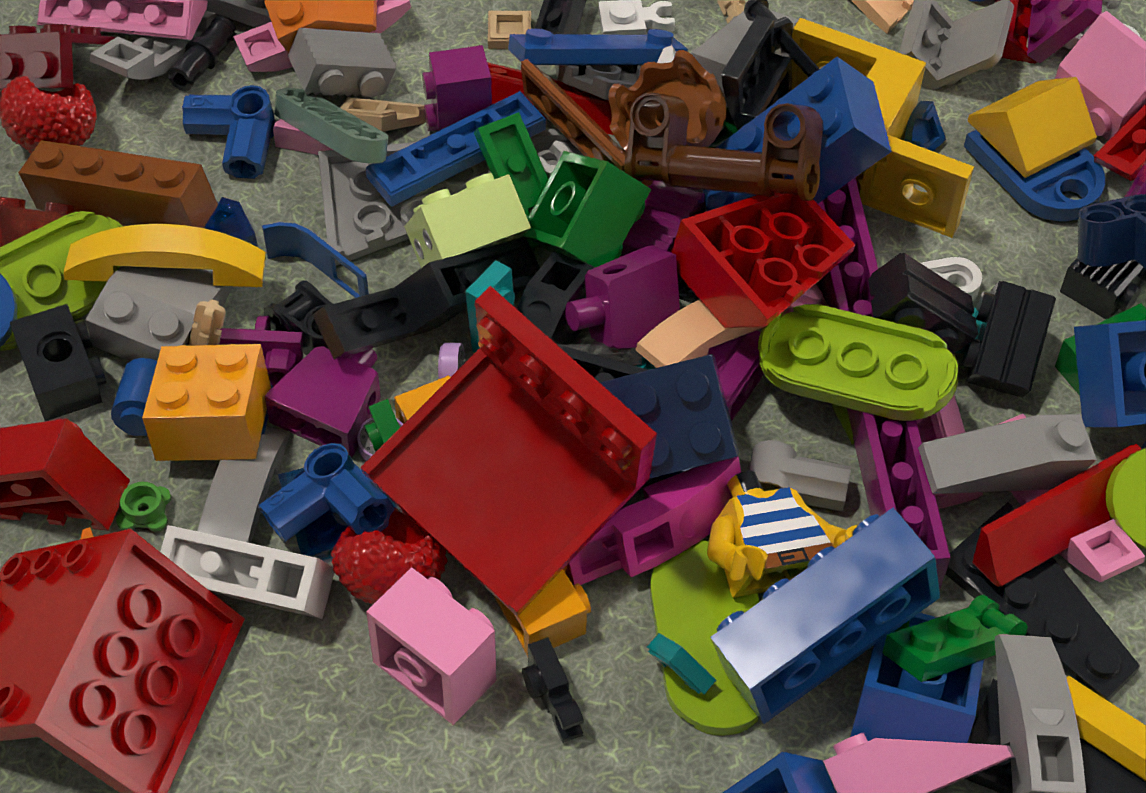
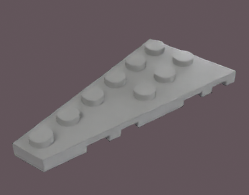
M546 129L530 137L538 156L544 158L550 165H557L558 163L557 157L549 150L556 140L562 142L569 152L583 155L558 129ZM415 142L387 145L386 157ZM334 150L318 151L327 244L351 261L408 240L409 237L404 226L414 215L413 209L423 204L421 199L443 189H449L450 194L453 195L467 188L466 182L478 176L491 173L486 160L391 207L366 177V167L373 163L353 161ZM335 259L336 266L340 265L341 263Z

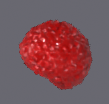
M18 76L10 81L7 87L1 91L0 119L2 127L5 128L7 136L15 144H19L22 148L28 150L30 154H32L41 140L81 146L86 140L90 139L91 134L94 132L97 120L96 106L91 92L83 84L74 83L73 88L50 92L39 90L27 76Z
M394 507L395 510L389 518V526L381 532L378 530L372 532L364 531L362 534L357 535L349 526L346 527L331 552V557H333L331 563L334 566L333 571L335 575L339 576L341 584L356 599L374 604L411 567L427 579L434 577L440 581L441 574L445 571L444 565L448 562L445 556L446 550L402 509L398 510Z

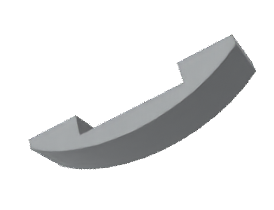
M205 11L193 37H200L212 20L221 15ZM142 36L132 43L121 37H116L90 53V62L127 78L150 79L167 73L169 68L174 66L183 56L185 46L190 40Z
M266 427L265 434H261L256 459L220 460L204 505L198 532L252 543L261 514L258 508L259 504L265 501L273 474H278L290 431ZM213 593L225 603L237 604L238 599Z

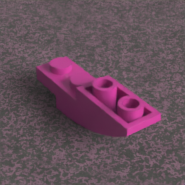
M739 457L694 467L642 488L645 500L620 509L566 565V575L572 585L577 583L580 585L622 568L630 577H634L679 555L708 536L713 522L728 501L733 498L727 483L733 476L741 473Z

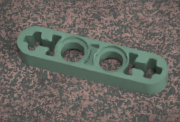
M283 88L276 91L274 114L278 118L350 160L361 163H382L386 161L388 135L324 98L315 95L313 92L307 95L303 89Z

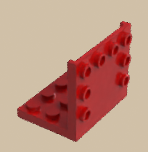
M489 286L475 300L476 327L478 329V345L480 348L361 466V470L369 480L518 617L648 481L657 433L494 288Z
M132 529L16 553L6 561L0 571V741L39 737L119 793H168L245 618Z

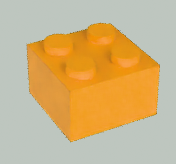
M261 344L161 346L142 416L155 461L257 458L267 410L265 395L271 389Z

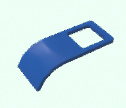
M284 222L262 226L268 259L281 256L299 257L313 264L353 297L357 298L369 294L366 274L311 230L295 223ZM335 259L356 275L359 294L337 277Z

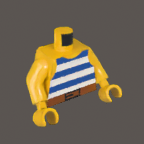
M745 471L733 476L727 483L733 498L728 501L712 524L707 555L709 560L725 570L733 598L766 592L769 587L779 580L785 578L791 580L808 568L809 561L819 551L830 546L836 548L852 537L853 531L858 525L851 526L847 530L831 525L805 504L797 490L788 487L763 491L754 471Z

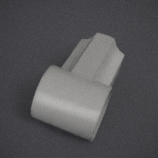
M767 440L761 441L754 446L748 471L756 473L763 491L790 487L797 490L807 505L843 511L851 466L799 457L797 452L788 444Z

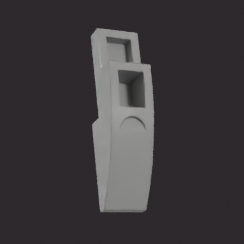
M996 635L995 651L1001 745L1010 746L1015 756L1011 758L1013 793H1086L1083 757L1074 705L1063 666L1051 637Z

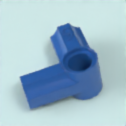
M250 85L237 89L232 95L189 94V96L184 97L182 111L183 127L186 134L228 135L222 161L225 173L236 178L255 179L258 175L263 174L269 142L274 136L273 127L276 123L270 97L265 89L260 86Z
M337 443L322 445L308 455L304 463L305 472L263 501L258 507L264 518L283 542L289 540L327 511L336 512L357 535H360L364 531L372 532L378 530L381 532L387 528L390 515L395 510L391 500L353 462L346 448Z

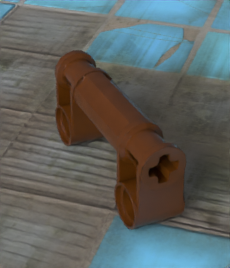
M645 93L639 96L632 104L624 170L625 173L639 182L653 180L663 181L668 187L752 194L764 197H772L775 193L798 195L804 201L814 199L820 182L819 160L824 130L823 120L815 109L789 103L778 104L773 107L766 115L764 122L762 152L686 146L689 110L685 102L679 97L659 93ZM662 105L665 116L662 124L658 126L655 121V114L658 107ZM797 115L800 120V131L792 139L788 134L787 126L792 116ZM652 161L658 162L659 166H653ZM784 174L794 175V179H786Z

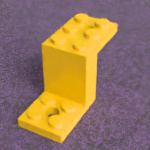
M800 18L793 28L792 39L819 69L835 57H839L874 82L892 152L855 177L862 204L953 238L960 224L974 166L904 141L908 120L918 103L926 62ZM792 60L793 90L808 77ZM914 184L923 187L927 192L915 189Z

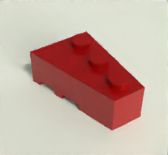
M66 418L0 428V519L20 521L25 512L48 515L46 520L52 525L64 526L68 517L87 519L92 521L91 526L93 529L109 531L119 508L120 499L124 490L128 487L130 479L83 434L82 429L77 424Z

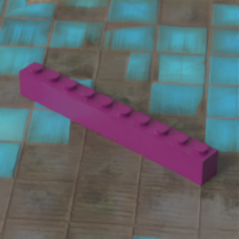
M854 178L818 203L855 244L853 252L820 279L818 286L829 307L873 317L871 304L873 297L870 296L868 279L873 272L878 270L856 178ZM847 408L870 515L877 514L881 516L894 507L934 554L939 590H941L951 557L935 494H932L918 447L922 442L916 420H894Z

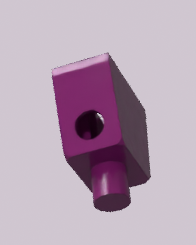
M651 245L588 270L585 275L586 298L568 302L565 314L567 322L573 331L589 328L592 339L610 348H636L637 343L644 336L680 310L676 254Z
M323 346L314 348L265 395L269 423L290 431L319 446L330 443L341 444L352 458L358 447L357 435L366 420L371 418L369 406L378 403L381 398L379 375L372 368L378 359L376 352L372 348L334 360L329 349Z

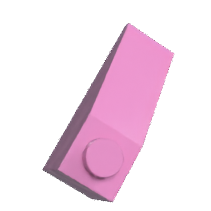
M860 733L833 745L837 755L823 762L837 793H933L1015 756L1011 747L1007 745L874 738L868 741L865 734Z

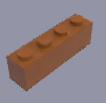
M41 140L18 172L36 208L60 216L85 211L94 212L95 215H102L106 218L108 216L118 221L122 226L175 224L204 228L218 206L202 165Z

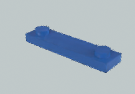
M528 29L526 34H510L508 50L518 60L528 59L534 65H643L647 62L657 63L663 49L671 45L675 51L685 50L688 52V48L673 37V33L661 29L648 30L647 35L552 34L550 31L543 29Z
M519 91L387 156L386 161L382 163H373L367 166L366 177L392 207L484 161L485 158L474 135V131L477 128L519 112L529 136L532 137L546 130V118Z

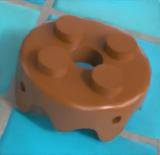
M685 50L676 51L673 61L669 63H644L640 68L638 80L630 88L617 83L613 84L609 90L608 98L612 112L610 129L625 152L628 149L632 104L639 96L645 93L673 95L685 102L689 110L686 146L709 147L722 130L726 119L727 104L725 96L714 74L706 71L696 58ZM662 105L658 107L655 114V121L658 126L662 124L665 116ZM652 161L653 166H659L658 162Z

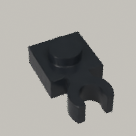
M547 637L528 644V666L522 668V675L529 695L532 699L542 698L548 713L550 712L556 731L562 743L583 736L580 726L581 723H584L582 713L570 694L569 681L549 638Z

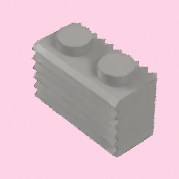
M299 28L288 54L289 60L307 95L312 92L315 95L322 93L323 96L338 94L339 97L343 94L347 97L352 94L354 97L361 95L363 98L383 95L386 93L396 70V63L393 62V57H390V51H387V45H384L381 33Z

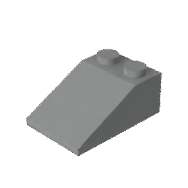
M120 266L108 279L85 319L92 345L128 361L139 358L158 361L161 346H188L196 305L200 301L209 302L213 299L219 301V305L223 307L233 286H213V270Z

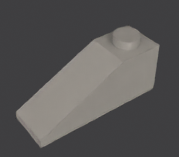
M1081 414L1035 415L924 442L918 447L932 494L1050 490L1085 471L1097 460Z

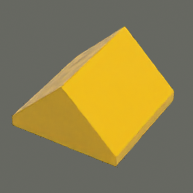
M1077 77L1037 81L970 114L968 117V122L1024 178L1095 143L1097 138Z

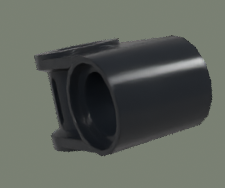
M302 280L295 286V292L279 304L270 303L264 308V316L270 317L271 329L275 331L302 332L303 353L306 356L316 347L323 346L329 349L313 314L322 307L333 303L325 298L308 281Z

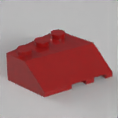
M775 193L772 197L756 195L682 219L671 253L676 254L677 273L724 328L766 327L851 254L855 244L814 200L804 201L798 195Z

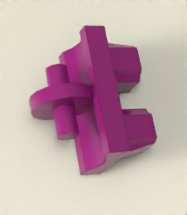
M258 316L255 329H219L222 330L219 345L261 344L270 384L273 387L304 358L302 332L271 330L269 316Z

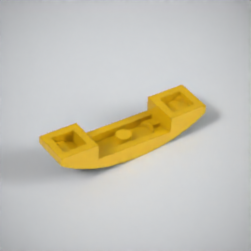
M175 224L130 225L97 232L70 244L63 273L64 280L107 282L116 272L117 266L213 270V286L262 287L266 252L239 238L205 228Z

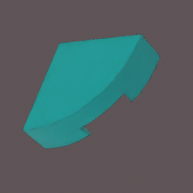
M658 633L647 646L648 652L664 667L669 666L685 681L687 686L698 694H705L716 682V679L682 646Z

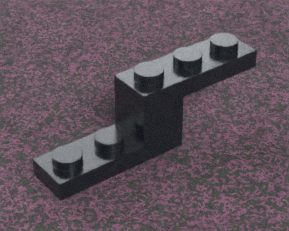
M523 237L429 262L394 288L324 306L314 313L313 317L335 360L440 327L467 309L465 291L495 260L512 269L514 293L525 290L529 281L540 269V266L526 238Z

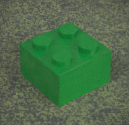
M564 151L528 217L531 228L522 236L551 253L555 251L598 267L620 257L623 250V242L632 225L642 216L645 209V200L651 189L608 161Z

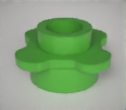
M150 482L131 484L124 490L120 499L122 513L116 517L117 526L121 530L134 528H149L153 532L162 530L168 523L165 508L171 501L170 491L162 486L157 487ZM142 506L148 507L145 511H139Z

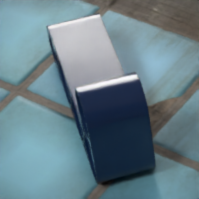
M1146 194L1132 195L1089 205L1079 211L1077 258L1080 262L1090 266L1103 267L1135 260L1146 269Z

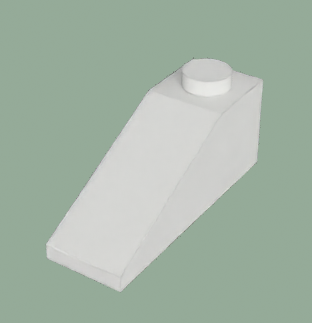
M167 526L160 552L212 593L323 619L334 577V567L311 556L175 526Z

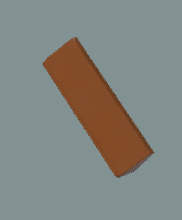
M528 59L521 61L524 95L584 156L608 161L625 172L626 152L555 81ZM643 180L642 184L648 187L653 183V180Z

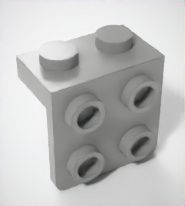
M914 0L899 53L926 62L922 80L924 88L935 90L944 85H953L961 78L979 70H988L1000 61L1014 5L1010 0H1000L953 22L935 0Z

